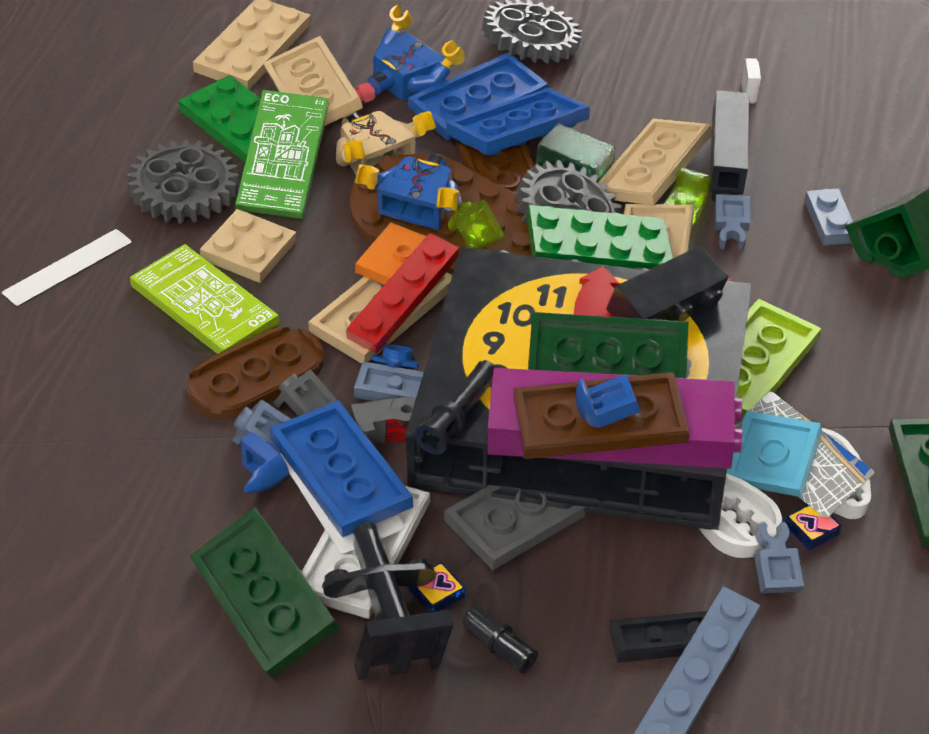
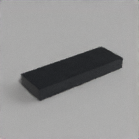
M708 611L610 620L609 632L617 663L681 656Z

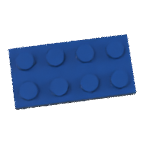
M506 53L408 97V108L416 115L430 111L437 127L434 130L448 141L453 137L447 135L446 122L548 88V83L514 56H509Z
M546 88L446 122L447 135L459 140L462 144L479 150L484 155H496L502 149L524 145L526 141L533 138L546 137L551 135L553 131L576 126V123L590 119V107L557 91Z
M339 400L270 428L271 440L342 538L352 534L354 528L360 524H376L413 508L412 494Z

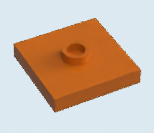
M391 222L355 263V273L385 285L426 236Z

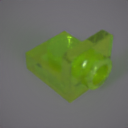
M680 167L677 171L675 186L664 204L693 205L694 225L707 202L711 177Z
M485 199L474 204L471 201L460 204L457 207V211L453 210L454 214L447 224L450 231L458 228L468 248L472 249L487 247L500 241L505 235Z

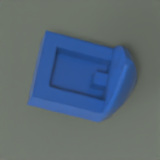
M627 374L591 388L587 387L583 378L578 381L576 388L577 409L582 420L592 427L599 428L641 412Z
M253 432L240 439L242 466L253 474L244 487L245 493L257 494L266 492L288 478L289 471L287 465L272 443L263 441Z

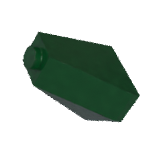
M929 186L908 193L847 224L845 228L857 256L869 263L875 262L890 269L889 273L899 278L929 269Z

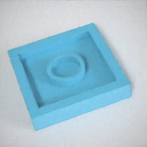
M746 411L741 426V453H733L732 467L727 469L726 473L760 490L802 497L822 434L821 424Z

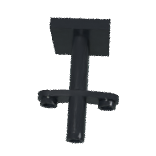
M363 523L358 525L353 530L355 538L353 545L361 570L348 572L344 569H336L330 571L325 575L322 584L324 595L329 598H339L368 590L377 620L366 622L354 665L358 680L367 678L370 667L387 664L391 675L407 673L410 662L414 660L428 659L431 669L439 668L454 625L450 611L409 616L399 586L420 587L430 583L436 577L434 567L428 564L426 559L422 558L411 560L406 564L390 565L376 524Z

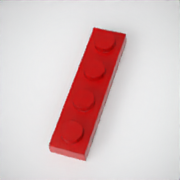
M429 233L347 327V339L377 354L456 262L459 256V247Z

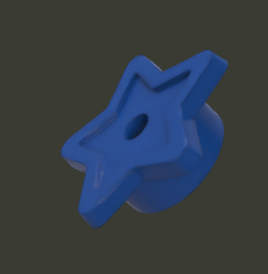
M384 345L382 355H372L373 361L386 363L389 367L393 368L401 366L418 368L419 365L415 361V357L412 356L413 350L406 346Z

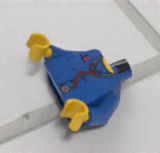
M396 5L390 11V17L394 23L391 29L387 28L373 56V75L368 78L367 82L374 87L375 94L388 90L400 100H407L408 97L446 81L447 76L451 72L450 67L462 64L465 60V53L453 40H450L442 48V53L446 57L444 58L408 32L399 34L401 29H406L412 24V17L408 10L401 17L402 10L399 5Z
M429 154L426 160L410 156L405 157L397 166L382 173H379L377 168L362 164L358 167L355 183L365 184L368 189L377 190L378 214L439 230L445 211H457L462 205L458 186L451 180V169L446 166L444 158L438 154Z

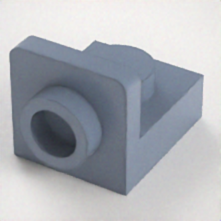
M260 400L251 410L245 407L239 414L233 425L238 430L232 441L239 445L241 443L240 439L253 432L263 441L272 443L278 453H281L271 440L270 428L291 419L265 401Z

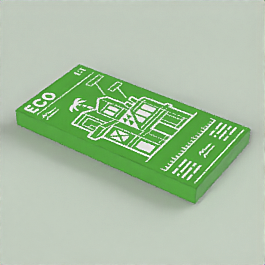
M263 90L236 200V209L246 212L304 219L329 107L328 98Z

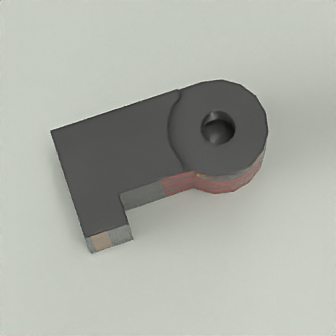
M400 397L352 404L350 416L373 445L395 440L406 442V430L416 399Z

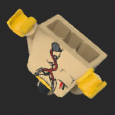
M376 111L363 117L354 112L352 115L342 119L341 138L336 144V162L342 167L350 165L357 175L359 165L373 166L385 157L415 154V138L425 135L428 130L437 128L432 113L430 111L420 113L413 117V122L406 124L393 120L382 111Z

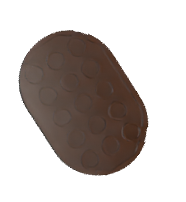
M415 153L385 157L372 167L377 168L379 173H382L397 166L405 157L410 156L426 160L429 154ZM435 153L442 156L446 166L451 169V180L458 186L462 205L457 211H445L439 230L378 214L377 190L368 189L365 184L355 183L351 190L350 212L353 226L359 235L371 245L392 222L425 236L431 233L459 247V252L461 247L488 251L504 250L511 254L532 256L528 225L521 222L525 214L516 211L519 202L515 201L517 194L461 163L446 158L443 154ZM456 262L447 271V273L451 274L452 276L454 273Z

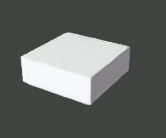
M746 58L741 83L742 92L749 93V103H755L758 98L761 81L759 63L757 59Z

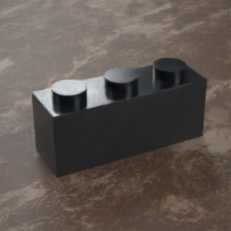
M700 245L617 285L606 310L612 317L683 322L694 311L702 307L708 309L718 303L723 296L722 290L729 276Z

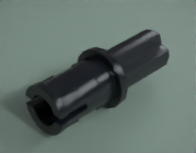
M478 606L470 608L466 612L462 620L463 625L487 644V650L491 654L497 652L516 667L520 673L527 672L537 660L538 651L532 649L513 634V628L509 624L502 625Z

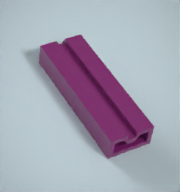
M494 368L488 419V454L524 457L513 399V388L578 382L581 378L584 381L611 379L622 375ZM675 378L690 433L689 443L542 458L731 469L733 453H741L742 428H735V422H741L742 398H735L734 381Z

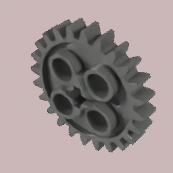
M504 0V4L495 2L494 6L489 5L488 11L485 10L481 31H484V37L490 38V44H499V51L507 49L509 50V56L518 54L520 55V60L530 57L535 63L537 59H542L545 63H549V59L557 63L560 62L561 58L569 60L570 55L575 56L576 51H578L582 38V30L578 29L579 24L572 23V17H564V11L555 12L554 6L546 8L542 2L533 4L531 0H527L526 3H522L520 0H515V3Z
M187 139L179 146L173 140L170 141V147L167 148L157 144L158 151L156 152L146 149V157L137 156V164H131V173H127L129 196L133 197L134 206L140 205L142 213L151 210L153 219L161 214L164 215L165 222L170 221L172 217H177L179 223H182L185 217H190L193 222H197V215H203L209 219L211 210L221 213L222 205H231V198L237 196L236 189L239 188L237 165H233V158L231 156L225 157V150L222 149L214 152V144L203 148L201 141L196 142L192 146L189 145Z
M557 160L554 167L548 161H545L542 167L536 164L532 171L528 170L516 189L518 193L515 197V201L519 202L516 211L525 214L521 220L522 223H527L526 215L529 205L574 210L583 209L603 213H618L621 205L612 203L616 198V194L606 193L605 190L608 184L599 185L596 183L597 175L586 176V168L584 167L580 172L575 171L574 164L571 162L567 168H564L559 160Z

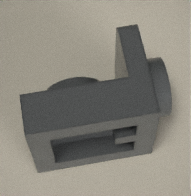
M310 369L300 377L295 373L288 377L278 387L281 393L274 401V404L279 409L287 403L297 416H301L338 400Z

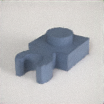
M716 194L715 230H721L719 247L720 249H725L726 240L735 239L739 243L738 249L743 250L746 240L745 231H749L750 196Z
M781 522L776 527L777 538L768 534L766 523H761L755 531V537L758 544L764 550H758L754 555L761 594L799 592L804 587L797 548L786 549L785 542L789 537L788 525L786 522Z

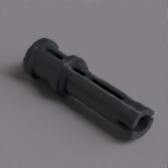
M487 360L479 361L447 401L436 404L432 410V417L427 422L420 423L415 430V438L421 448L437 455L447 449L450 437L453 434L460 433L465 426L467 413L492 385L493 370L497 368L493 363Z

